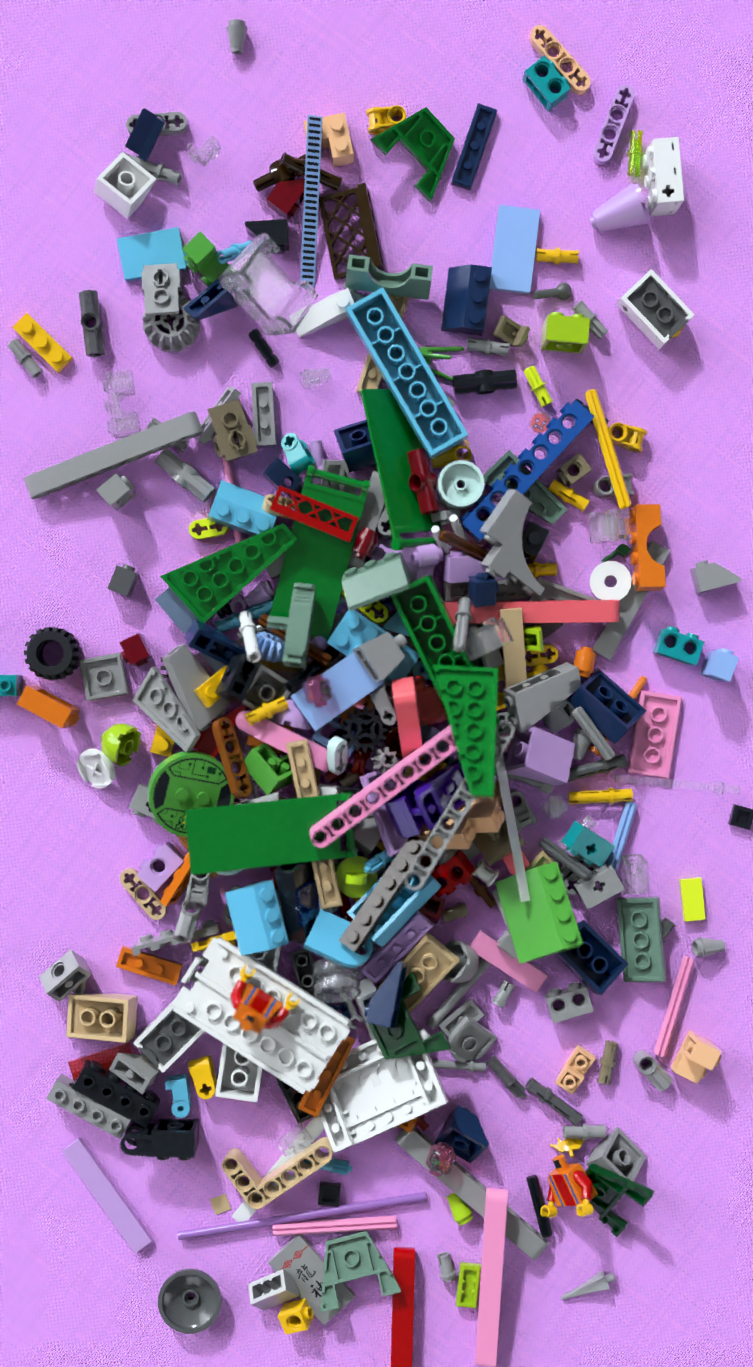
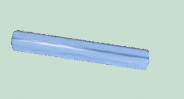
M634 802L625 803L613 841L615 848L609 855L606 866L610 864L616 873L636 812L637 804Z

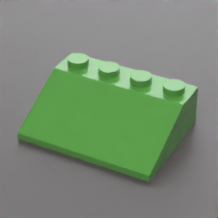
M557 861L525 871L530 901L521 902L516 875L495 882L519 964L582 946V938Z

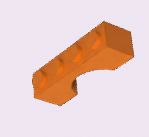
M637 504L628 512V523L631 524L629 542L633 547V552H631L630 556L631 564L634 565L632 584L635 585V591H660L666 587L665 566L654 561L647 550L648 535L662 525L660 504Z

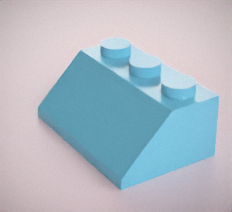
M221 480L207 520L249 536H255L273 528L277 516L263 510L262 504L265 496Z
M263 880L225 892L241 955L267 951L289 944L273 881Z

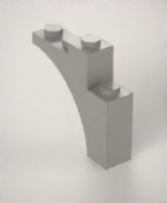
M508 489L479 530L485 535L484 539L493 545L481 565L486 568L485 572L493 578H496V576L506 577L513 583L518 582L521 584V590L528 595H541L545 588L539 584L529 570L522 547L524 520L532 502L519 491Z

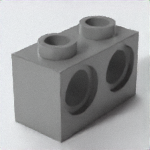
M116 473L97 489L105 501L116 511L120 510L136 496L133 492V489H135L134 485L124 475L120 477Z
M574 982L569 984L568 988L562 990L554 988L544 995L553 1024L594 1012L587 987L584 983ZM576 994H582L583 999L580 1002H573V997ZM556 1000H562L563 1005L560 1008H553V1003Z

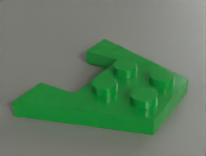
M425 107L370 140L384 155L388 154L397 141L408 150L426 170L414 187L427 201H430L433 198L455 138L432 112Z

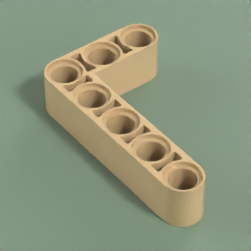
M322 1137L261 1178L244 1153L237 1148H233L227 1152L222 1162V1169L247 1204L253 1209H260L327 1164L334 1152L328 1137ZM320 1148H326L329 1152L324 1153ZM229 1159L235 1160L237 1164L231 1163ZM304 1159L310 1160L312 1164L305 1163ZM287 1171H293L295 1175H290ZM242 1176L247 1177L250 1181L244 1180ZM271 1182L277 1183L278 1186H273ZM254 1193L260 1194L262 1198L256 1197Z

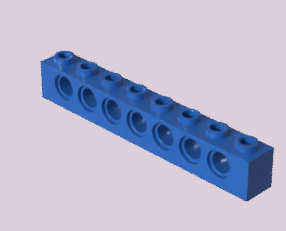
M577 400L572 404L568 402L560 410L562 415L558 419L553 418L546 425L548 430L543 435L539 433L533 439L532 443L534 445L530 450L525 448L517 457L520 461L515 466L511 463L503 472L506 476L501 481L497 479L489 487L492 491L487 496L483 494L476 501L477 507L473 512L468 510L461 518L463 521L461 524L462 528L478 543L485 536L479 530L486 521L479 520L477 514L479 512H486L489 518L496 507L492 503V497L498 496L502 499L508 490L506 487V482L513 481L517 486L516 490L524 495L594 418ZM563 421H571L573 428H565ZM549 436H556L559 443L552 444L549 441ZM537 450L542 451L545 458L537 459L534 452ZM528 466L531 473L524 475L520 467Z

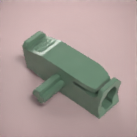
M294 583L289 618L269 616L267 619V628L287 630L282 660L284 666L306 669L316 600L315 585Z

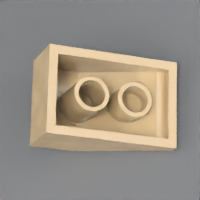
M69 994L66 1037L127 1043L134 1039L136 1035L138 996L126 994Z

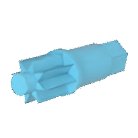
M385 849L365 862L363 871L366 874H374L382 867H385L396 855L388 857Z
M331 1158L320 1169L330 1171V1173L347 1175V1172H352L353 1166L349 1165V1161ZM304 1159L305 1163L312 1164L310 1160Z

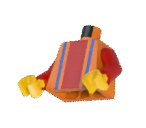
M246 964L240 970L241 979L237 980L230 995L232 1008L235 1009L233 1017L240 1022V1027L244 1031L252 1030L260 1033L264 1029L278 1028L290 1014L289 1010L295 1009L298 1006L300 998L297 1002L293 1003L290 1001L293 993H290L286 999V1005L283 1007V1003L252 983H246L255 974V968L250 974L245 972Z
M563 1154L554 1157L552 1161L556 1168L548 1174L549 1192L547 1201L549 1202L548 1205L541 1207V1216L554 1218L558 1213L557 1208L554 1206L555 1203L557 1207L577 1206L576 1212L578 1216L585 1217L586 1215H591L594 1209L589 1202L598 1195L592 1185V1180L587 1176L579 1163L568 1164Z

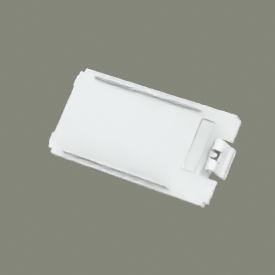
M214 937L204 954L195 958L181 980L184 984L192 981L195 983L191 990L183 986L172 1003L175 1006L174 1012L302 1094L306 1090L310 1092L311 1089L315 1088L320 1080L318 1079L342 1039H346L351 1027L348 1024L350 1019L248 954L241 955L237 947L221 937L218 939ZM246 964L245 972L247 974H250L255 968V974L246 983L250 982L283 1003V1007L286 1005L285 1002L290 993H293L290 999L291 1002L295 1003L300 998L298 1006L295 1009L289 1010L290 1014L278 1028L264 1029L260 1033L252 1030L244 1031L240 1027V1022L234 1019L235 1009L232 1008L230 995L237 980L241 979L240 970ZM199 966L204 967V970L199 969V970L196 972V970L198 969Z

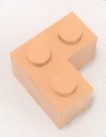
M345 112L322 117L321 149L329 147L333 167L354 163V153ZM303 121L305 137L307 138V121Z
M689 1030L671 1068L676 1074L698 1084L699 1080L704 1078L707 1069L712 1071L714 1066L719 1064L721 1051L710 1040Z

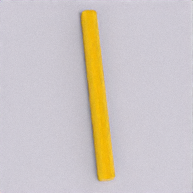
M591 389L585 393L590 413L594 416L592 420L619 508L626 509L631 506L630 497L597 390Z

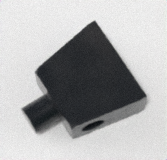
M530 520L522 534L523 553L528 554H524L527 564L532 563L536 559L549 533L548 529Z

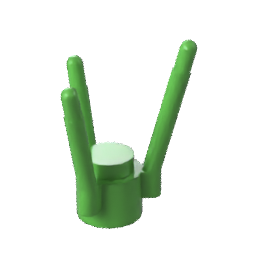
M422 346L419 350L427 364L430 365L432 358L451 359L450 355L434 354L433 352L463 351L464 347ZM430 367L434 375L451 382L453 381L452 377Z

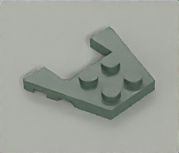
M368 1231L326 1241L321 1312L340 1308L336 1284L377 1274L382 1297L401 1292V1287Z

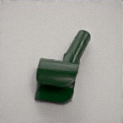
M620 544L601 561H610L618 554L624 558L629 553L630 548L625 544Z

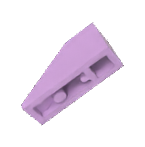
M453 550L450 551V554H443V580L448 583L469 582V576H476L477 573L481 572L486 573V568L481 565L482 562L463 554V551ZM496 576V578H494L495 580H508L506 577L501 578Z

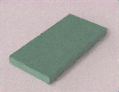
M618 897L616 900L621 956L628 963L627 967L623 970L624 982H666L659 897Z

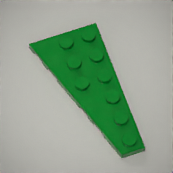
M283 523L160 577L195 616L205 623L295 543L298 538Z

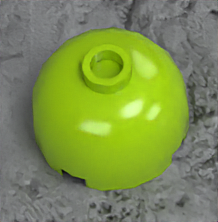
M125 723L114 724L102 734L101 750L112 763L122 767L131 762L132 758L130 756L133 751L137 753L141 742V733L137 731L138 728Z

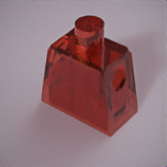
M424 676L414 677L413 683L420 727L448 720L445 707L434 685L426 686Z

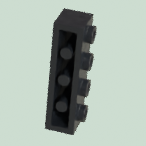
M88 1059L72 1086V1089L145 1128L148 1126L160 1103V1098L153 1091L147 1090L141 1094L116 1074L104 1069L99 1062L89 1061Z

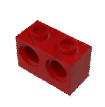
M461 849L444 864L434 866L430 873L442 885L435 893L438 897L444 894L446 896L450 895L457 889V885L460 883L465 885L473 879L472 874L476 869ZM455 867H460L463 873L458 872ZM439 877L444 878L447 883L441 882Z

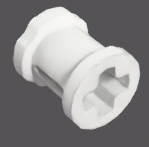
M481 859L475 866L476 870L472 874L485 881V885L489 887L497 879L499 871L493 870Z

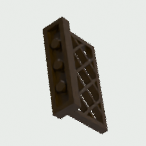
M366 183L358 184L356 188L319 197L334 280L346 278V272L338 274L337 266L341 259L348 263V259L343 256L349 247L358 252L357 256L370 257L378 269L385 271L370 193ZM356 194L357 201L353 208L344 204L347 196ZM333 200L338 205L330 213L325 209L324 202ZM341 206L350 211L344 221L335 216ZM353 214L360 217L361 220L356 229L347 224ZM333 219L342 224L336 234L329 230V225ZM345 226L354 231L348 242L340 237ZM357 234L365 240L361 249L352 245ZM337 239L346 244L340 254L333 250V245Z

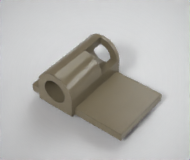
M239 400L207 409L216 433L213 438V446L219 458L224 457L227 462L258 452L256 447L258 444L251 425L247 423Z

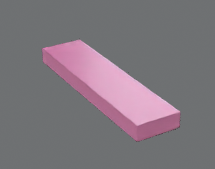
M480 930L470 944L477 955L537 993L548 975L529 962L519 964L518 958L512 959L497 947L499 942Z

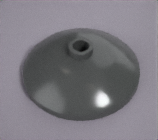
M183 1269L173 1273L165 1280L158 1295V1309L164 1322L173 1330L185 1334L198 1333L211 1326L219 1315L222 1302L221 1292L216 1281L210 1275L198 1269ZM188 1293H194L195 1296L189 1297Z

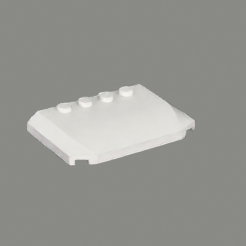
M373 1039L350 1051L319 1114L332 1150L336 1153L449 1102L429 1053L385 1060L376 1040Z

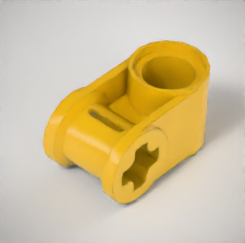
M399 105L369 108L366 110V116L369 117L368 133L370 135H378L406 119L405 109ZM394 116H400L402 117V120L395 122L392 120V118Z
M618 422L608 428L613 445L633 452H642L643 448L641 446L644 436L647 435V430ZM612 429H617L620 432V438H615L612 435Z
M210 1055L188 1061L190 1075L194 1081L196 1092L201 1099H210L215 1094L217 1086L213 1062ZM205 1084L207 1085V1087L211 1086L210 1091H208L207 1088H203V1086Z

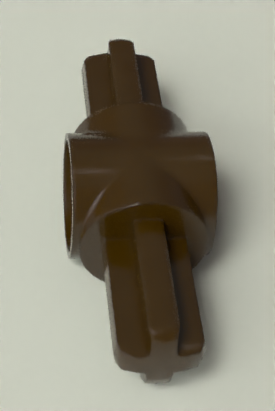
M306 154L298 157L297 159L301 160L303 158L306 160ZM279 159L270 165L269 173L255 179L253 185L258 192H261L274 184L277 185L279 182L295 180L296 172L279 166Z

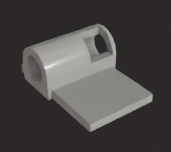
M177 263L144 265V271H141L145 316L179 314V294L183 293L181 273Z

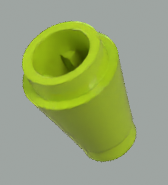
M453 1192L446 1197L454 1221L459 1226L466 1224L474 1218L471 1208L458 1195Z

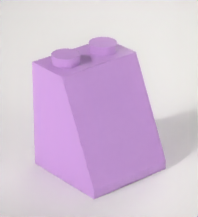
M531 727L523 733L519 731L514 732V738L511 740L505 758V767L508 774L554 786L568 782L575 743L537 727Z

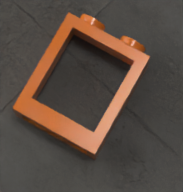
M26 685L17 702V705L60 728H69L71 725L75 726L80 717L78 714L79 708L36 685Z

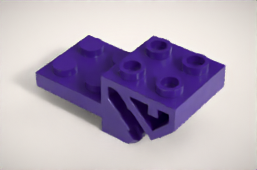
M459 759L425 781L416 779L384 803L399 836L407 838L420 835L425 823L430 830L434 829L465 778ZM466 782V783H465V790H466L467 792H469V789H468V786H467V782ZM462 799L455 800L453 803L454 809L457 810L465 802ZM447 818L442 821V825L448 821Z

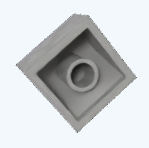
M616 1127L593 1149L586 1164L589 1166L593 1163L635 1181L647 1156Z

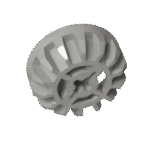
M179 294V309L183 314H170L174 320L173 329L169 325V314L161 315L160 320L156 322V315L145 316L143 314L142 316L143 329L147 338L156 348L165 352L175 353L189 348L196 341L200 332V320L196 321L184 310V307L191 301ZM184 318V325L181 328L182 322L180 319ZM162 324L165 331L170 334H166L160 331L157 328V325Z

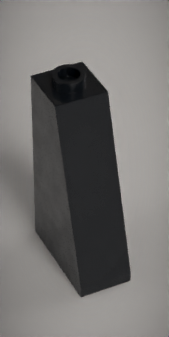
M312 862L284 864L278 867L274 873L288 941L305 943L316 920Z

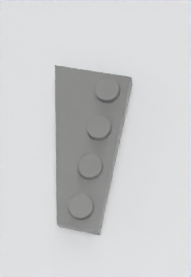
M151 667L132 701L185 752H192L201 734L159 669Z
M213 920L201 922V926L195 928L192 940L218 934L221 931L220 922L214 923ZM172 929L161 931L160 935L152 937V934L140 936V940L132 946V953L135 956L141 954L140 951L145 948L154 951L164 947L165 943L169 942V945L180 944V942L173 939L174 932Z

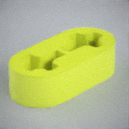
M205 518L193 521L189 526V533L193 538L202 540L223 536L228 532L229 528L226 526L222 527L221 532L216 528L211 529L210 526H215L217 523ZM198 524L201 528H208V530L201 531L200 536L193 532Z

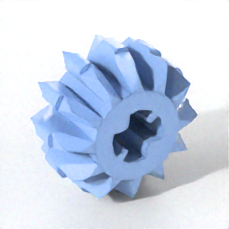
M265 631L257 632L256 637L261 659L273 663L282 661L285 641L272 633Z

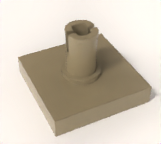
M506 818L499 832L476 833L473 840L489 866L512 852ZM518 832L521 847L525 844V842Z

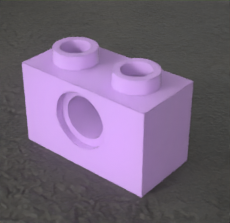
M169 842L164 846L160 843L152 852L155 856L150 861L146 858L138 867L140 872L137 876L154 892L184 862V856ZM157 860L164 862V870L156 869L155 862Z

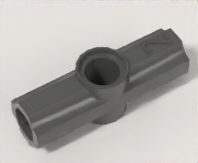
M83 290L79 292L86 356L101 357L105 355L98 292L97 290ZM90 320H97L94 327H87Z

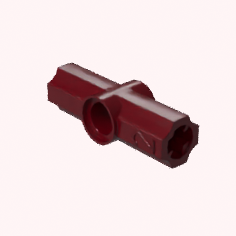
M412 450L407 453L412 473L409 478L410 489L417 494L422 515L436 513L439 511L434 491L437 486L436 475L429 470L425 450Z

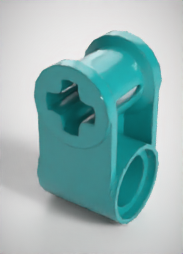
M288 433L283 437L281 446L292 471L299 475L307 470L309 465L313 466L315 464V459L310 453L306 442L299 440L298 436L294 433Z

